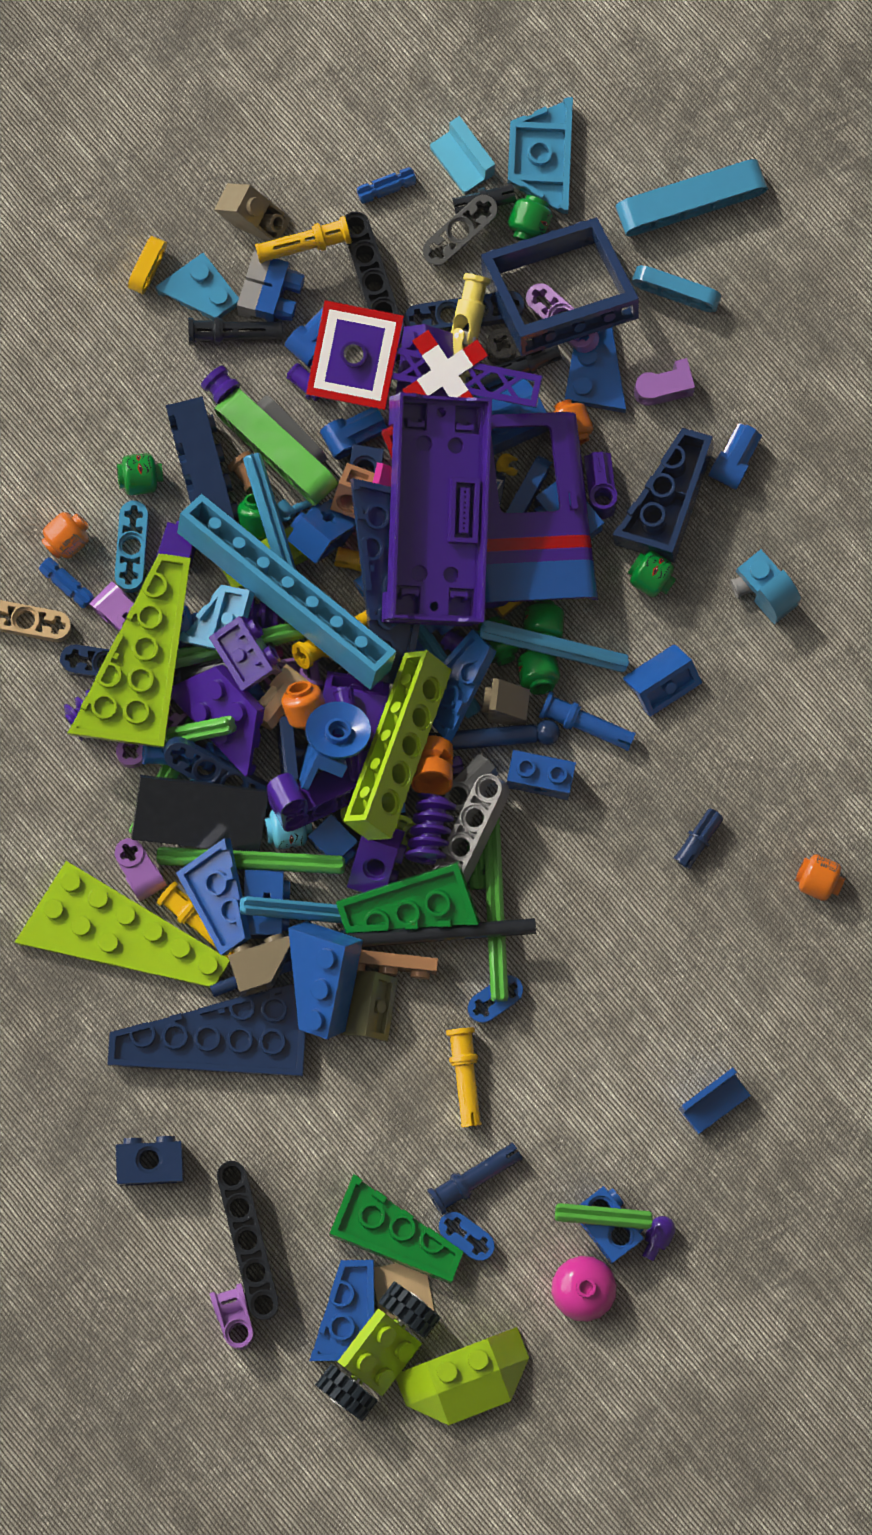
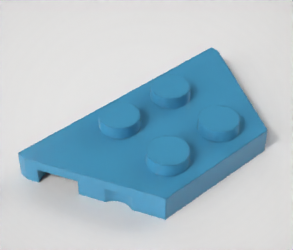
M567 97L563 99L562 103L550 108L545 106L538 109L532 115L521 116L510 121L507 184L512 183L514 188L523 193L548 202L551 208L563 214H568L573 97Z

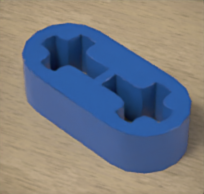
M507 975L508 985L514 984L517 987L514 990L515 997L511 999L509 996L507 1001L494 1002L488 1008L489 1015L486 1017L483 1014L476 1016L474 1011L476 1010L475 1003L477 1001L485 1004L491 1000L490 985L470 999L467 1007L470 1019L478 1024H486L515 1005L523 994L521 981L517 977Z
M449 1212L441 1217L439 1222L440 1235L462 1250L469 1258L475 1261H484L492 1255L495 1243L486 1231L458 1212ZM455 1218L461 1221L459 1224L460 1229L466 1232L464 1238L456 1232L452 1233L451 1236L446 1233L448 1227L444 1224L447 1219L449 1221H453ZM469 1235L477 1241L481 1240L482 1237L487 1240L485 1246L489 1249L486 1254L483 1252L478 1253V1255L472 1252L474 1249L473 1244L466 1239Z

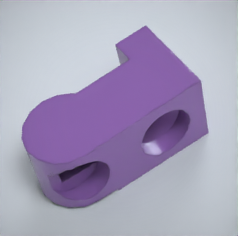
M687 358L675 361L672 371L660 374L652 372L641 374L637 378L634 387L636 401L642 405L650 406L693 396L695 385Z

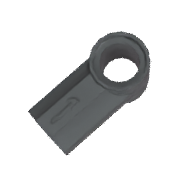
M478 754L453 778L452 788L460 793L461 798L455 810L446 811L454 812L463 809L474 783L480 776L484 774L498 775L496 767L489 759ZM447 792L444 795H441L442 797H445L448 799V801H450L449 792Z

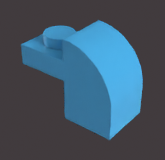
M762 549L737 568L736 573L756 594L754 602L774 625L800 603V594L791 578L784 570L780 571Z

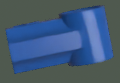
M323 308L305 326L301 325L295 329L284 345L307 367L312 365Z
M369 408L347 420L341 418L328 423L320 430V434L334 460H339L351 454L353 444L361 445L382 435V430L387 427L380 411L376 408Z
M739 423L730 437L724 452L721 451L708 476L737 490L749 467L748 462L758 446L762 435L755 428Z

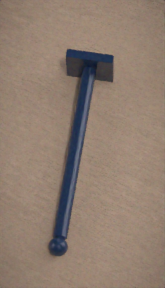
M285 716L279 719L277 727L281 774H292L295 781L298 782L297 763L300 762L308 743L295 744L293 727ZM543 720L537 726L529 724L457 730L451 744L453 745V750L531 744L537 741L543 745H552L559 739L560 729L554 721ZM439 732L429 733L428 735L442 737ZM371 745L366 746L364 752L369 750Z

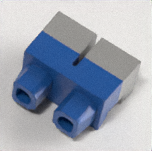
M254 251L237 303L238 316L247 318L255 316L269 322H275L276 318L292 321L297 303L284 299V291L287 290L300 294L305 282V275L291 270L289 262L277 258L260 263L257 252Z

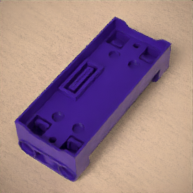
M402 392L395 396H390L389 426L393 427L388 584L387 592H384L382 596V622L470 627L473 624L484 622L492 398L446 397ZM437 410H439L441 417L437 415ZM431 603L434 605V611L430 609Z

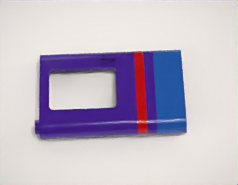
M573 412L492 415L491 431L497 428L547 427L550 430L559 509L558 511L503 513L500 510L491 436L485 609L502 607L508 602L581 598L598 600L576 414Z

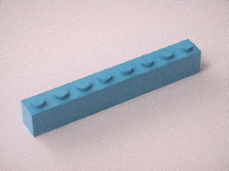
M203 494L199 495L180 513L177 531L180 536L244 588L255 593V597L371 690L391 670L396 651Z

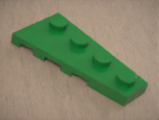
M460 862L359 893L336 902L346 933L403 928L418 929L419 927L436 926L450 927L452 925H479L480 923Z
M353 1173L329 1236L451 1284L463 1251L431 1228H427L417 1221L406 1210L400 1209L389 1201L386 1196L369 1187L361 1178Z

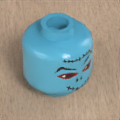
M273 810L270 811L269 818H265L268 843H274L277 849L303 846L306 844L307 834L313 832L312 823L294 831H284Z

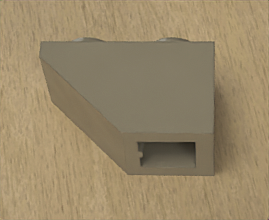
M227 183L214 209L233 226L265 241L281 238L291 220L287 214L248 184Z
M493 678L492 688L485 687L482 713H488L487 722L512 726L526 725L530 689Z
M283 934L272 935L264 939V944L252 947V944L241 945L233 949V954L228 955L241 998L273 988L291 953L289 936L283 937Z

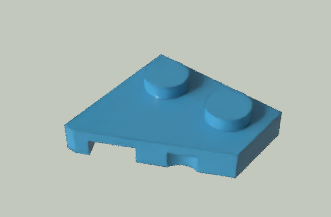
M204 253L155 286L156 292L163 297L166 295L179 301L182 306L190 310H197L211 320H214L215 317L222 318L237 307L239 297Z
M220 585L211 596V601L197 613L196 617L198 619L186 633L183 631L180 634L179 641L184 644L216 650L209 636L238 616L248 618L255 593L246 589Z

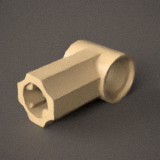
M285 664L281 669L282 672L270 683V689L258 701L265 708L261 726L270 731L285 714L281 699L288 686L298 681H308L288 664Z

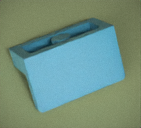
M460 116L449 122L448 133L430 144L431 151L463 194H467L494 176V161Z

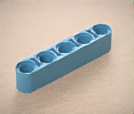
M750 159L626 198L616 204L615 207L625 235L629 237L753 199L764 194L768 187L758 160Z

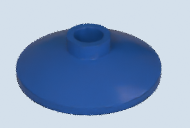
M346 702L323 704L310 714L306 722V737L310 746L319 754L332 759H346L359 754L367 746L371 736V725L366 714L358 707ZM335 734H340V735H342L343 737L337 738V737H334L333 735H335Z

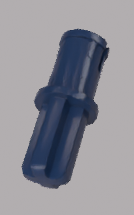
M708 809L693 832L689 830L687 833L689 835L673 859L690 870L703 849L710 846L708 841L723 821L722 815L714 809Z

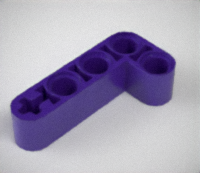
M369 750L364 752L365 760ZM347 765L342 778L326 771L316 774L308 791L301 788L300 782L297 783L292 774L284 773L278 775L268 783L267 794L269 804L284 831L290 832L348 806L357 783H353L350 780Z

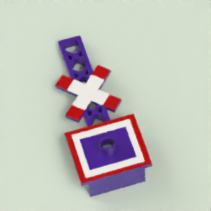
M327 300L324 301L306 395L386 410L391 381L396 380L411 383L402 390L404 393L432 395L439 389L446 391L449 397L473 398V396L537 408L543 376L480 364L479 362L487 358L488 354L478 339L452 357H446L429 330L412 340L418 351L399 348L405 316ZM353 346L361 347L363 350V358L358 363H350L346 358L348 349ZM397 355L405 356L411 365L400 374L393 373ZM412 358H417V359H421V360H419L418 362L414 363V361L412 360ZM427 363L431 371L422 375L418 368ZM474 370L483 372L477 376ZM469 371L473 379L464 384L460 375ZM415 372L418 377L409 376V375H410L411 373ZM491 373L498 374L504 383L502 387L494 392L487 391L481 382L482 379ZM505 376L513 377L514 379L508 382ZM521 380L533 381L534 386L531 400L518 397L512 386ZM477 383L481 390L474 389L471 387ZM508 390L512 396L502 393Z

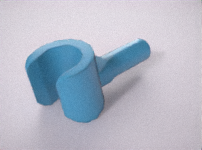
M286 499L277 503L281 521L284 523L289 522L301 510L314 506L307 500L296 503L293 506Z

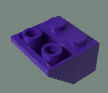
M328 671L323 692L325 703L335 702L333 690L347 686L348 690V687H353L355 705L366 714L371 725V736L367 746L371 745L389 697L390 684L378 682L370 690L351 674ZM335 734V735H333L334 737H337V738L342 737V735H340V734Z

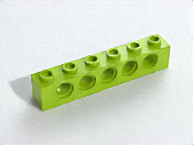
M428 650L404 653L343 820L344 823L367 840L392 838L411 782L417 771L421 754L427 743L430 729L437 715L443 693L447 687L452 670Z

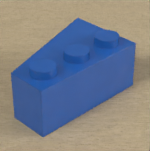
M307 921L289 927L299 1030L324 1039L332 1038L346 1030L363 940Z

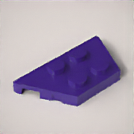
M223 664L174 685L171 698L194 722L224 716H232L235 719L237 726L235 732L209 739L245 777L253 775L256 770V765L252 764L254 748L259 747L261 737L260 726L263 723L265 708L249 691L243 692L240 690L231 673Z

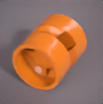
M428 736L417 771L411 782L415 792L441 796L451 790L453 786V745L449 740L440 736Z

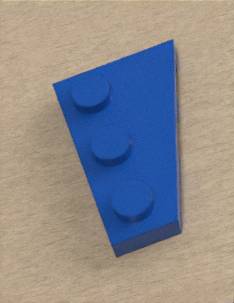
M474 629L467 634L443 662L452 671L432 725L443 738L452 742L497 652Z

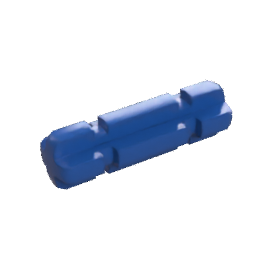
M411 167L400 170V173L397 175L394 172L372 181L373 184L371 185L366 183L358 186L357 195L362 204L373 201V198L376 196L381 198L401 190L400 187L402 186L407 188L415 185L416 176Z
M48 557L39 567L40 572L48 579L52 578V583L70 598L74 597V602L81 608L87 607L94 598L93 594L86 587L82 588L81 583L65 569L59 568V564L52 558Z

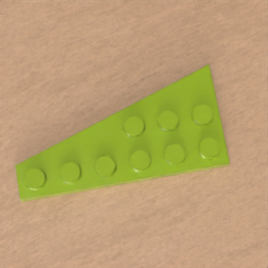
M158 554L67 735L164 748L191 558Z
M68 861L64 863L14 942L21 946H29L114 967L140 971L145 974L171 978L176 981L207 988L219 982L230 964V960L225 956L220 955L212 948Z

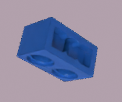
M603 1186L579 1205L592 1206L595 1201H603L607 1204L608 1208L621 1209L620 1207L624 1202L613 1188L608 1191ZM581 1224L610 1264L644 1239L640 1234L644 1229L622 1227L628 1232L629 1239L625 1245L620 1246L616 1245L611 1239V1232L616 1227Z

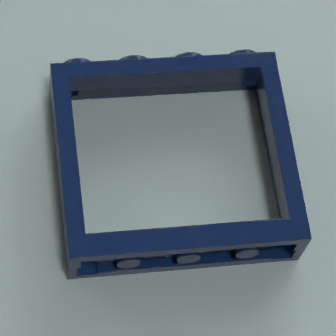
M597 217L481 254L482 275L491 279L488 288L521 356L639 319V298ZM595 244L619 295L525 325L501 277V273Z

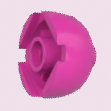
M577 1256L568 1259L557 1269L552 1279L551 1287L554 1303L563 1315L574 1321L583 1322L601 1318L608 1312L616 1299L617 1291L613 1272L603 1261L592 1256Z

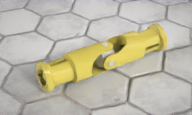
M464 274L465 286L462 299L458 300L451 333H453L454 355L478 339L485 305L483 304L485 291L491 282L489 278L475 274ZM467 323H469V332L463 331ZM469 371L460 375L464 384L466 377H470Z

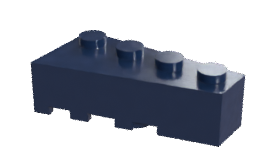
M203 396L166 405L169 424L190 503L203 494L233 520L238 521L237 503H230L228 492L233 491L229 473H222L220 465L221 462H225L221 443L215 444L212 434L217 432L213 414L207 415Z
M686 428L681 429L662 458L659 467L644 485L645 488L636 502H633L627 511L626 517L612 534L616 546L643 554L654 551L668 561L675 563L714 449L713 436Z

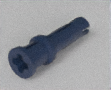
M513 1142L463 1174L453 1173L450 1175V1180L435 1189H427V1193L439 1213L443 1215L446 1213V1209L457 1201L469 1199L472 1195V1190L517 1162L522 1161L523 1158L520 1152L506 1158V1156L517 1149Z

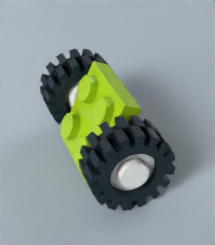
M395 1281L378 1303L398 1319L395 1318L393 1320L378 1308L337 1361L352 1373L351 1377L353 1380L333 1364H330L315 1384L343 1410L350 1412L361 1422H363L378 1400L359 1386L358 1383L361 1385L365 1383L380 1396H383L422 1345L419 1340L405 1330L406 1326L404 1324L426 1339L441 1319L424 1301Z

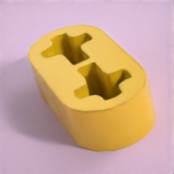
M154 236L148 239L128 282L129 289L142 295L146 292L164 256L167 247L166 241Z

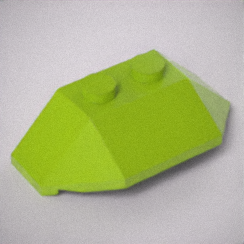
M515 1327L402 1371L397 1376L396 1381L407 1407L442 1423L451 1425L510 1402L529 1356L518 1327Z

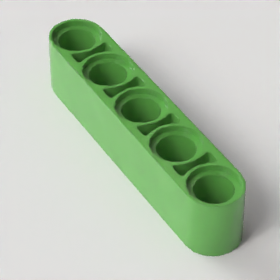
M239 388L232 391L214 408L217 416L255 453H260L263 460L312 505L316 506L338 486V481L324 465Z

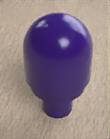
M658 1216L652 1220V1227L645 1234L644 1240L648 1244L642 1256L654 1261L660 1248L665 1250L667 1246L669 1247L676 1231L675 1224L669 1217Z

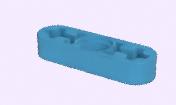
M643 265L636 267L631 281L635 287L705 312H716L722 297L715 289Z
M139 501L126 502L121 507L119 513L115 581L117 586L126 593L138 591L144 583L149 515L145 505ZM134 509L138 510L139 515L143 516L136 520L137 532L131 531L130 518L126 517V515L132 514ZM129 539H136L141 544L139 552L134 555H129L123 551V544ZM127 562L133 563L132 570L134 576L138 577V579H133L130 585H127L125 579L121 578V576L127 575Z

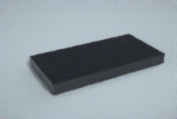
M140 775L131 839L210 849L222 839L231 838L233 850L260 852L268 801L267 790Z

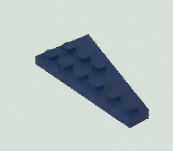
M352 478L350 482L368 629L396 651L391 670L379 681L393 685L404 653L415 652L420 625L382 622V596L384 592H387L391 487Z
M294 984L283 987L279 986L257 994L198 1008L194 1011L179 1013L168 1018L112 1031L109 1034L107 1065L303 1077L306 1032L299 1030Z

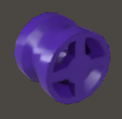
M224 365L210 372L201 383L202 389L213 395V401L217 405L232 391L241 386L237 379H231Z

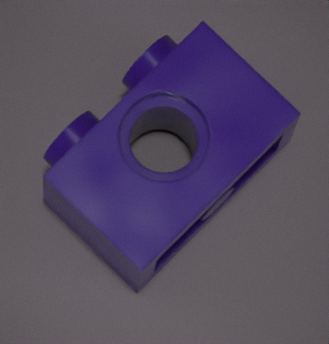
M395 829L391 839L367 840L361 836L347 888L363 893L397 882L400 871L394 868L396 863L402 864L407 846L402 844L405 831Z

